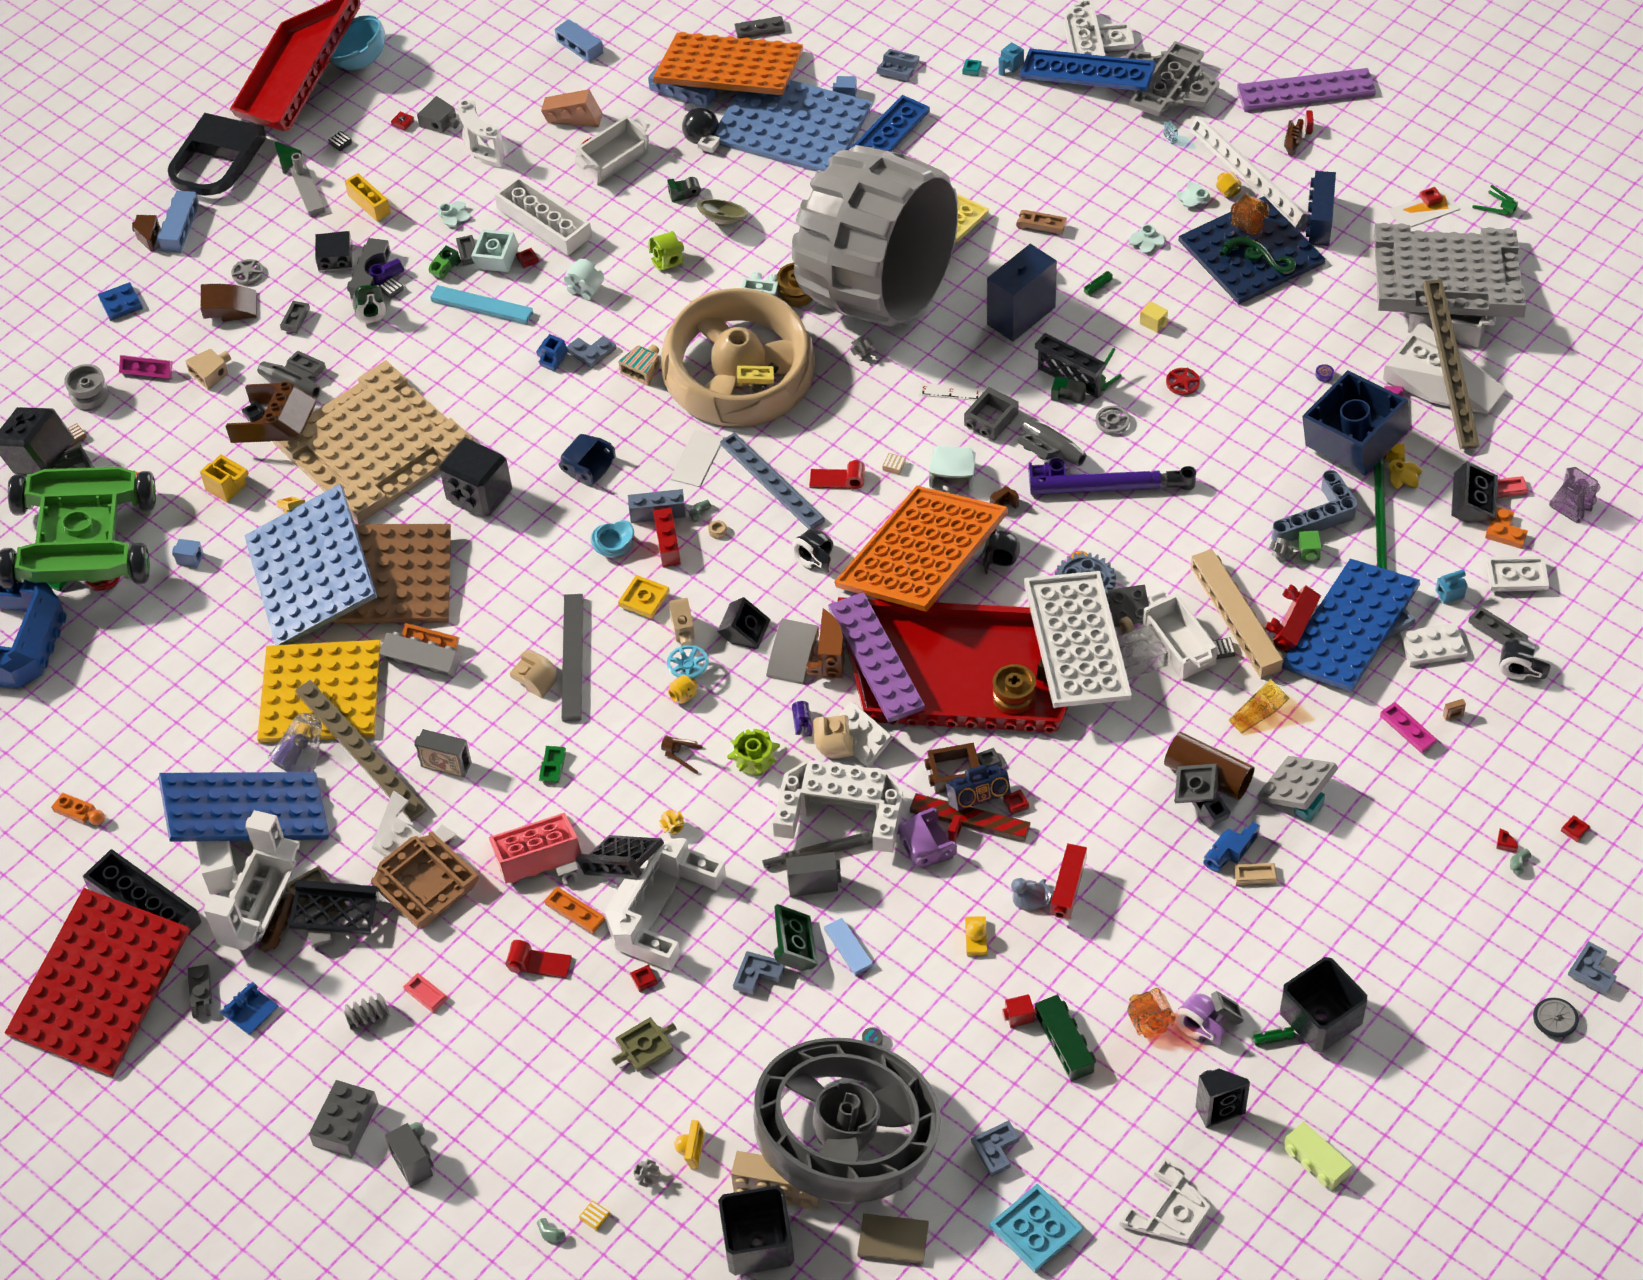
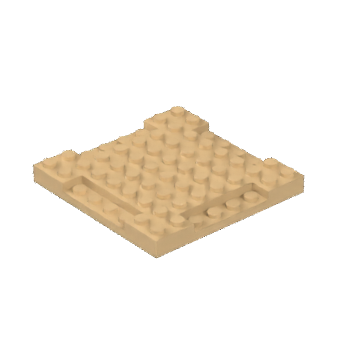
M387 360L360 376L358 384L313 412L302 435L298 439L273 441V444L324 492L341 484L344 488L352 517L358 524L438 472L441 461L462 438L465 437L473 441V437L452 418L447 419L410 386L407 378Z

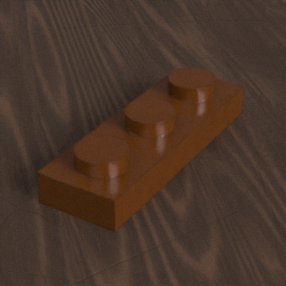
M292 893L282 896L258 947L263 952L275 949L281 941V933L287 927V919L292 911L295 896Z

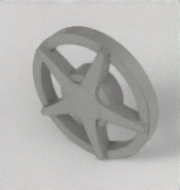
M256 259L238 261L231 270L233 280L242 285L253 284L259 281L264 274L262 264ZM255 265H258L261 268V271L256 270L253 267ZM238 267H241L240 271L235 272ZM255 274H259L254 279L249 280V278H252ZM237 276H242L243 278L246 279V281H244V280H239V279H237L236 277H237Z
M1106 406L1098 411L1095 421L1097 427L1103 433L1117 434L1124 432L1129 426L1130 416L1122 407ZM1111 410L1106 417L1100 416L1105 411ZM1113 410L1120 411L1124 415L1119 416L1117 413H1114ZM1127 419L1124 426L1119 424L1120 421ZM1099 421L1106 423L1105 428L1100 425Z

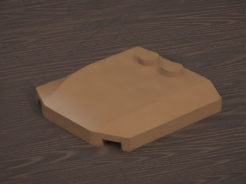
M433 831L429 832L427 836L409 838L379 863L374 878L372 877L371 879L372 886H377L378 891L417 929L427 927L470 892L479 880V875Z

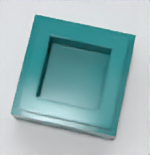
M966 59L962 74L979 76L982 61Z

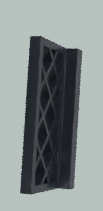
M1044 333L1035 343V349L1038 350V369L1053 377L1057 376L1075 380L1074 377H1076L1078 381L1086 385V393L1098 399L1101 396L1102 371L1106 363ZM1066 367H1069L1073 373H1070ZM1082 374H1084L1088 381H1085Z
M609 835L590 854H580L576 861L584 875L637 879L642 874L639 868L664 844L662 838Z
M296 880V891L289 928L371 935L376 904H378L379 899L377 886ZM299 898H309L311 902L302 907L299 904ZM324 899L329 900L331 904L322 908L318 902ZM343 901H349L352 905L342 910L338 904ZM371 903V907L364 912L359 908V905ZM315 905L319 912L310 916L306 910ZM335 907L340 913L331 918L326 912ZM356 909L360 915L351 920L347 913ZM302 913L307 917V920L302 923L295 922V918ZM322 915L328 920L324 924H317L314 921ZM341 917L348 921L343 926H338L335 923ZM363 918L368 922L367 928L358 927L355 923Z

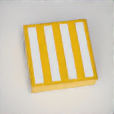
M592 1200L580 1214L579 1219L597 1231L610 1216V1211Z

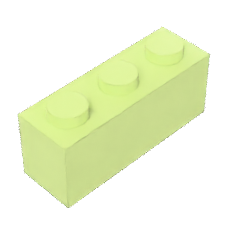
M1304 1121L1286 1136L1284 1144L1286 1152L1291 1157L1299 1160L1306 1171H1311L1323 1186H1327L1333 1191L1350 1175L1352 1164Z

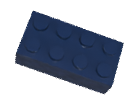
M1315 171V177H1311L1310 188H1313V190H1309L1308 199L1312 200V202H1308V213L1311 214H1307L1306 224L1310 225V227H1306V237H1309V242L1312 245H1330L1336 172Z

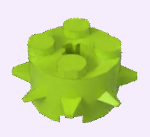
M747 729L745 733L744 731L741 732L735 740H730L734 745V751L727 755V759L735 760L736 766L739 768L738 771L760 776L772 766V763H777L773 752L780 748V743L772 742L768 731L764 732L759 729L750 731Z

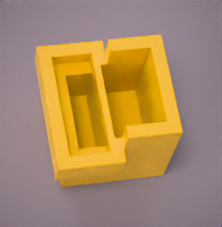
M222 454L212 463L209 462L200 471L205 490L226 503L247 485L245 477L249 475L248 469Z

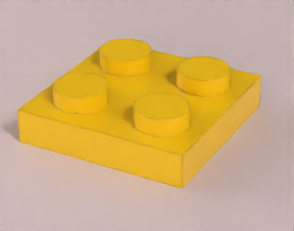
M636 575L619 599L618 606L652 619L669 594V587Z

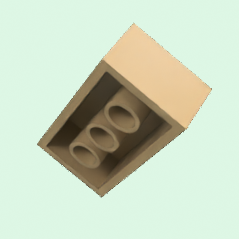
M742 1151L736 1152L731 1171L733 1192L778 1185L784 1189L786 1205L794 1204L800 1205L805 1209H819L821 1199L797 1189L784 1180L769 1166L763 1155Z

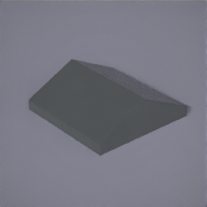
M1217 764L1177 766L1175 804L1215 800L1219 789Z

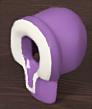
M1201 993L1191 995L1178 1008L1175 1014L1177 1026L1183 1033L1193 1039L1200 1040L1205 1038L1216 1045L1221 1044L1224 1029L1215 1022L1219 1014L1215 1010L1212 998Z

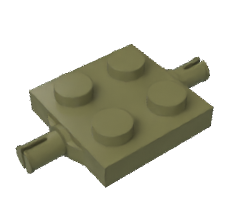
M649 1017L617 1036L615 1040L622 1052L611 1058L612 1062L617 1066L619 1063L627 1060L639 1072L673 1052V1047L667 1040V1035L677 1030L675 1024L671 1022L669 1025L661 1028Z

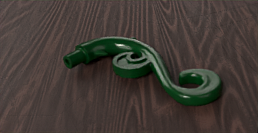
M1249 236L1228 240L1220 251V255L1225 257L1233 249L1250 247L1245 251V258L1250 261H1259L1264 257L1281 274H1290L1296 268L1295 260L1288 256L1280 257L1277 260L1278 264L1285 263L1288 266H1278L1268 250L1259 242L1249 239Z

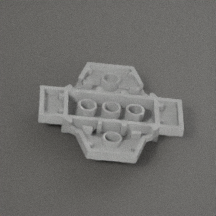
M1174 41L1167 51H1162L1161 55L1151 56V52L1130 50L1125 58L1156 62V68L1148 91L1133 90L1135 95L1130 100L1129 106L1160 117L1163 111L1167 112L1170 107L1177 105L1205 107L1218 90L1220 82L1206 72L1201 73L1199 62L1204 57V51Z

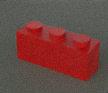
M672 508L653 510L662 567L680 565L681 561Z

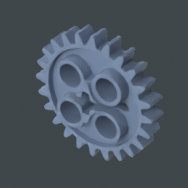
M1081 552L1079 557L1074 553L1073 559L1067 556V562L1062 560L1061 566L1057 565V571H1055V575L1100 571L1106 597H1108L1107 590L1114 589L1116 586V574H1114V568H1111V563H1105V558L1099 560L1098 554L1092 557L1091 552H1089L1088 556Z

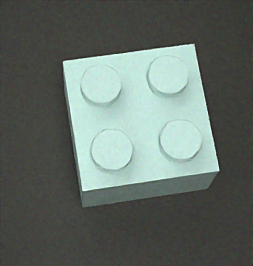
M482 229L471 255L476 268L509 272L519 247L514 232Z

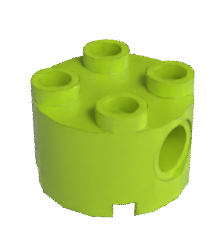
M674 231L649 239V254L653 253L654 257L651 260L658 270H665L684 263L682 257L684 245L682 241H678Z

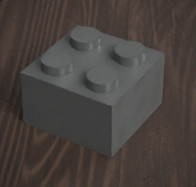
M406 1123L385 1134L390 1153L410 1188L433 1176L431 1167L434 1165L430 1158L431 1155L426 1145H422L421 1137L416 1128L411 1129L410 1125Z

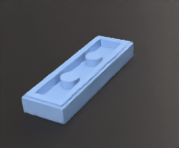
M843 918L824 926L825 932L855 976L873 967L872 961Z

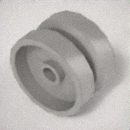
M78 365L72 368L64 378L69 398L72 404L79 409H94L102 405L109 396V389L103 372L96 365Z

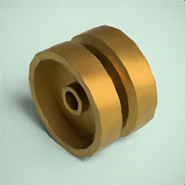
M793 262L784 265L777 273L779 298L787 302L791 307H801L808 305L813 299L803 293L794 275L795 263Z
M1018 664L1001 667L993 678V702L996 707L1003 713L1011 715L1022 714L1033 707L1036 700V680L1032 671Z

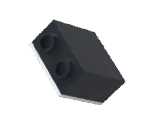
M350 231L315 234V260L318 272L353 269V243Z

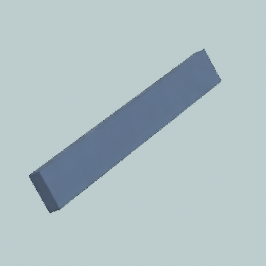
M735 432L720 441V445L808 529H813L825 522V518Z

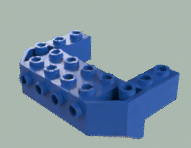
M24 580L23 583L18 582L14 589H4L0 585V608L26 611L12 647L0 646V687L18 689L42 676L44 669L48 667V659L50 654L54 652V644L56 639L60 637V629L62 624L66 622L67 615L59 598L47 582L33 583Z

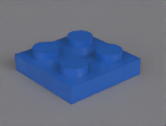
M130 282L98 294L99 300L110 321L143 309Z

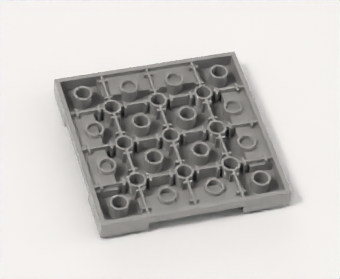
M1375 223L1374 250L1378 311L1429 313L1423 283L1425 280L1442 279L1450 314L1525 317L1526 300L1519 267L1517 230L1488 227L1481 228L1480 234L1444 233L1439 231L1423 232L1421 230L1411 231L1410 225L1403 223Z

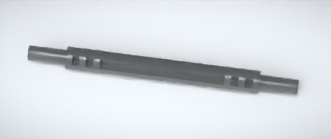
M874 830L784 852L780 856L762 860L764 868L782 863L786 865V858L837 852L873 843Z

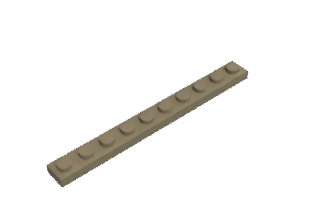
M1442 279L1425 280L1423 288L1459 448H1478L1480 444Z
M311 680L295 690L296 695L389 798L393 791L408 800L409 804L402 812L411 822L427 811L426 806Z

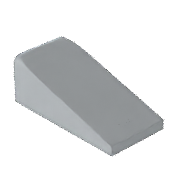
M313 906L306 910V912L313 916L319 910L316 906ZM324 915L314 920L317 924L327 922ZM307 930L312 948L332 943L329 931Z

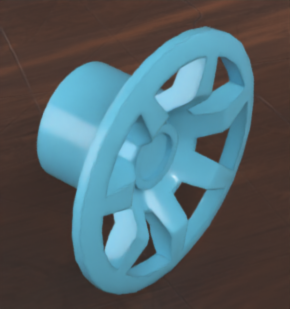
M694 645L678 647L667 658L668 670L676 677L686 675L689 678L695 679L707 669L709 664L707 653L702 648ZM684 649H693L689 656L684 652ZM697 651L701 652L704 655L698 656L695 659V654ZM677 652H680L682 659L673 656ZM705 660V664L703 667L698 665L699 662ZM673 662L677 663L678 665L675 668H672L670 663Z

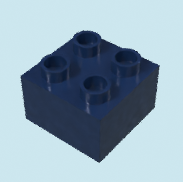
M1349 370L1302 416L1305 446L1364 476L1410 430L1408 399Z

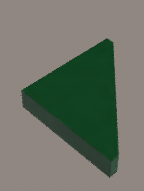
M275 142L282 172L286 174L293 166L291 156L295 153H300L302 156V152L296 148Z

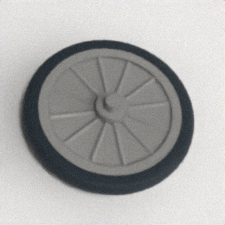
M1546 998L1540 1001L1533 1011V1020L1537 1028L1551 1037L1568 1036L1576 1030L1579 1023L1578 1013L1574 1006L1561 998Z

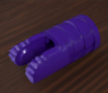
M797 701L792 704L795 735H800L802 726H804L806 736H812L813 730L809 703Z

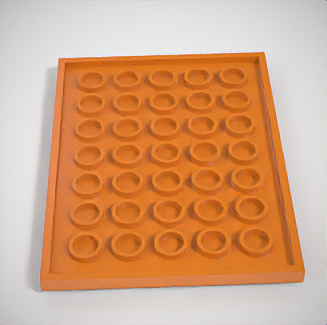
M679 32L676 33L653 76V83L783 95L802 55L803 44Z
M916 486L834 581L835 586L855 593L864 592L866 596L927 612L1009 513L1008 508Z

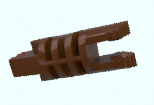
M1298 119L1297 125H1294L1293 120L1288 122L1284 147H1286L1288 155H1295L1296 149L1300 144L1304 125L1303 119Z

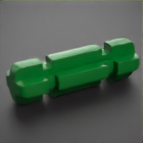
M1109 271L1104 272L1083 287L1084 293L1091 295L1094 291L1111 281L1113 274Z
M1291 1026L1285 1027L1284 1030L1279 1028L1264 1031V1034L1258 1032L1253 1034V1041L1258 1046L1263 1045L1264 1042L1269 1044L1283 1041L1284 1038L1290 1040L1294 1039L1295 1032Z

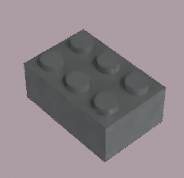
M335 1080L309 1132L313 1146L352 1158L379 1104L375 1091Z

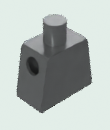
M435 96L417 114L419 127L439 133H444L449 127L456 129L460 123L456 118L455 108L438 96Z

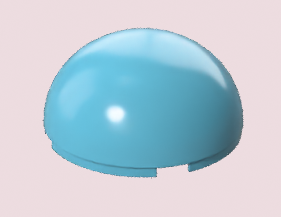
M363 15L354 18L330 62L345 70H359L372 64L380 56L385 44V31L381 21L373 15Z

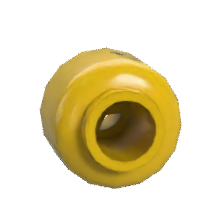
M1223 172L1217 177L1216 187L1223 196L1232 198L1241 191L1242 182L1233 172Z
M682 675L669 684L668 694L674 702L683 704L696 696L698 685L694 678Z

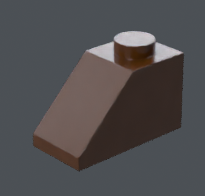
M136 215L135 222L132 223V230L135 232L137 239L149 251H154L160 230L157 215Z

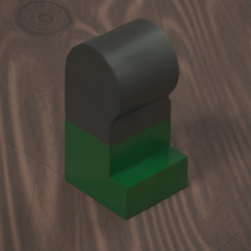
M688 177L681 181H674V178L667 180L668 192L672 202L689 199L701 193L696 177Z
M1055 376L1051 388V400L1058 401L1059 398L1076 403L1083 402L1086 399V385L1080 381Z

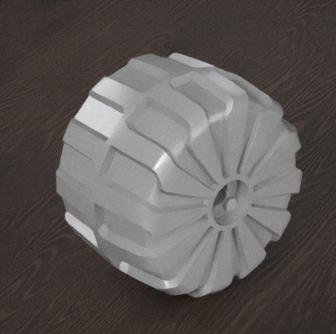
M858 145L850 148L849 151L840 150L829 158V166L825 171H817L810 182L813 190L809 199L802 200L796 217V223L800 228L799 232L793 235L791 253L792 260L795 263L794 275L803 293L809 295L814 301L845 316L886 326H894L895 324L906 325L913 321L933 299L950 263L958 227V197L956 189L952 187L950 177L942 170L904 154Z

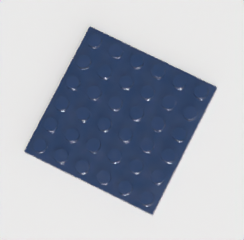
M1265 196L1179 235L1178 241L1238 305L1325 264V258ZM1249 236V239L1259 242L1268 250L1278 266L1287 267L1288 265L1285 263L1278 264L1277 260L1280 257L1288 256L1295 260L1296 268L1290 274H1281L1264 257L1259 261H1250L1245 258V251L1250 247L1233 249L1225 257L1220 255V251L1228 240Z

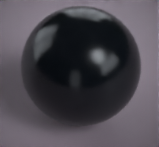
M695 108L689 111L682 122V131L685 138L696 144L702 137L714 135L717 129H719L716 115L706 108Z

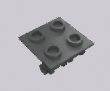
M1145 584L1107 590V601L1111 608L1114 627H1119V620L1124 617H1128L1133 624L1143 623L1144 609L1149 606Z

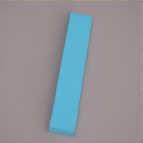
M440 285L436 286L430 297L432 302L527 324L533 314V308Z

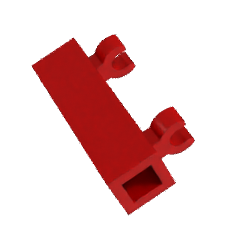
M1290 584L1288 589H1285L1282 593L1283 597L1292 600L1282 623L1273 617L1271 622H1268L1265 627L1267 631L1275 633L1273 638L1274 644L1286 653L1297 645L1321 598L1319 593L1307 585L1298 591L1294 585Z
M1067 843L1051 900L1050 915H1054L1057 918L1071 919L1087 859V847Z

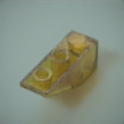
M1269 679L1228 721L1242 734L1274 714L1290 698Z

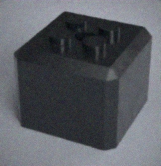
M17 407L0 428V457L13 473L32 474L44 469H53L75 439L53 408Z
M465 437L456 444L439 464L446 500L483 517L490 516L512 490L507 459L502 454Z
M1323 957L1284 984L1279 1014L1314 1051L1323 1052L1363 1024L1368 995L1333 958ZM1323 1013L1327 1018L1320 1020L1315 1015Z
M776 1185L727 1193L718 1199L730 1273L736 1276L790 1267L795 1261L793 1242L783 1188ZM760 1237L764 1240L761 1245L752 1244L754 1238Z

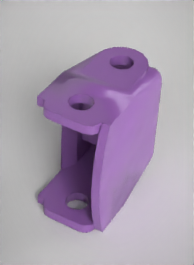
M930 808L920 812L898 826L900 841L915 867L938 864L953 858L957 854L956 843L949 842L942 828L936 823L938 821L937 809Z

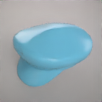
M626 520L600 525L591 534V544L597 553L606 557L626 554L633 545L634 528Z

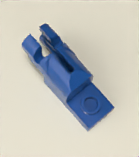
M1252 822L1249 827L1243 829L1241 834L1227 829L1212 845L1213 848L1209 849L1206 853L1203 864L1215 872L1220 871L1229 861L1238 864L1258 838L1260 825Z

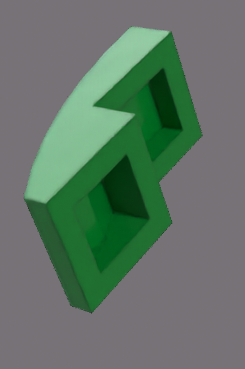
M546 745L544 761L541 762L539 781L559 783L566 755L565 747Z

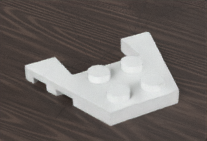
M393 791L372 844V849L385 858L409 838L424 836L398 818L399 814L409 803L406 798ZM443 824L435 831V834L444 843L456 838V833Z
M1164 1157L1154 1171V1176L1171 1185V1189L1150 1218L1129 1207L1120 1220L1119 1226L1188 1243L1210 1211V1205L1193 1186H1190L1183 1179V1175L1173 1168L1171 1162Z

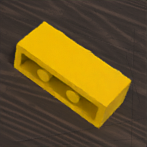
M359 173L345 180L348 196L375 221L378 222L391 214L388 199Z

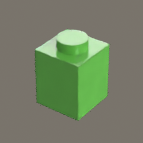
M1318 531L1299 532L1298 548L1301 561L1320 560L1321 543Z

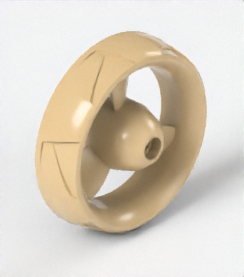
M730 288L715 290L692 300L679 313L664 338L661 368L664 383L669 393L687 412L701 420L716 425L748 427L764 424L783 416L803 399L813 380L815 353L811 336L807 334L802 320L787 302L764 291ZM749 321L758 323L776 332L783 340L762 345L753 331L744 327L729 328L726 322ZM699 333H702L715 343L711 351V366L715 377L705 387L693 379L683 362L687 347ZM773 362L779 367L776 374L786 375L777 384L764 391L749 395H731L734 386H739V383H737V366H768ZM742 383V386L749 385V383Z

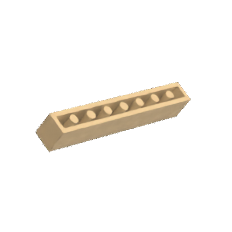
M1213 549L1193 555L1191 558L1192 571L1260 679L1281 672L1282 663L1284 662L1283 655L1276 650L1273 639L1268 637L1264 625L1260 624L1257 620L1255 611L1251 610L1248 606L1246 597L1242 596L1239 592L1237 583L1232 581L1230 572L1222 565L1220 556L1216 555Z

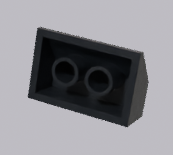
M1466 461L1454 472L1451 516L1466 523L1494 521L1497 508L1498 475Z
M1220 1068L1213 1071L1207 1070L1199 1075L1195 1107L1206 1128L1246 1114L1250 1087L1249 1079Z

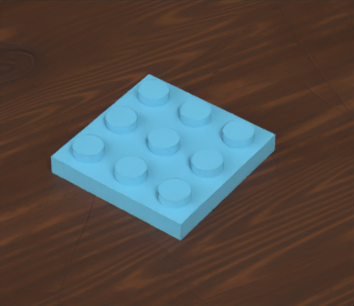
M1038 1183L989 1223V1228L1034 1273L1083 1232V1227Z

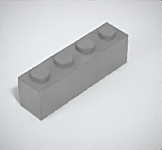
M386 632L379 652L386 660L453 678L461 659V655L457 652L456 648L451 646L439 647V644L432 641L424 643L421 639L413 636L410 639L405 638L403 634L393 632V634Z

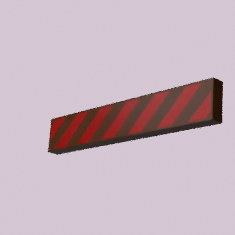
M915 793L910 806V813L913 814L934 808L938 811V820L951 823L954 814L962 817V826L1023 842H1025L1031 826V822L973 807L957 811L949 805V801Z

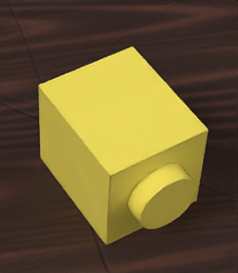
M1152 301L1140 311V324L1157 333L1169 321L1168 310Z

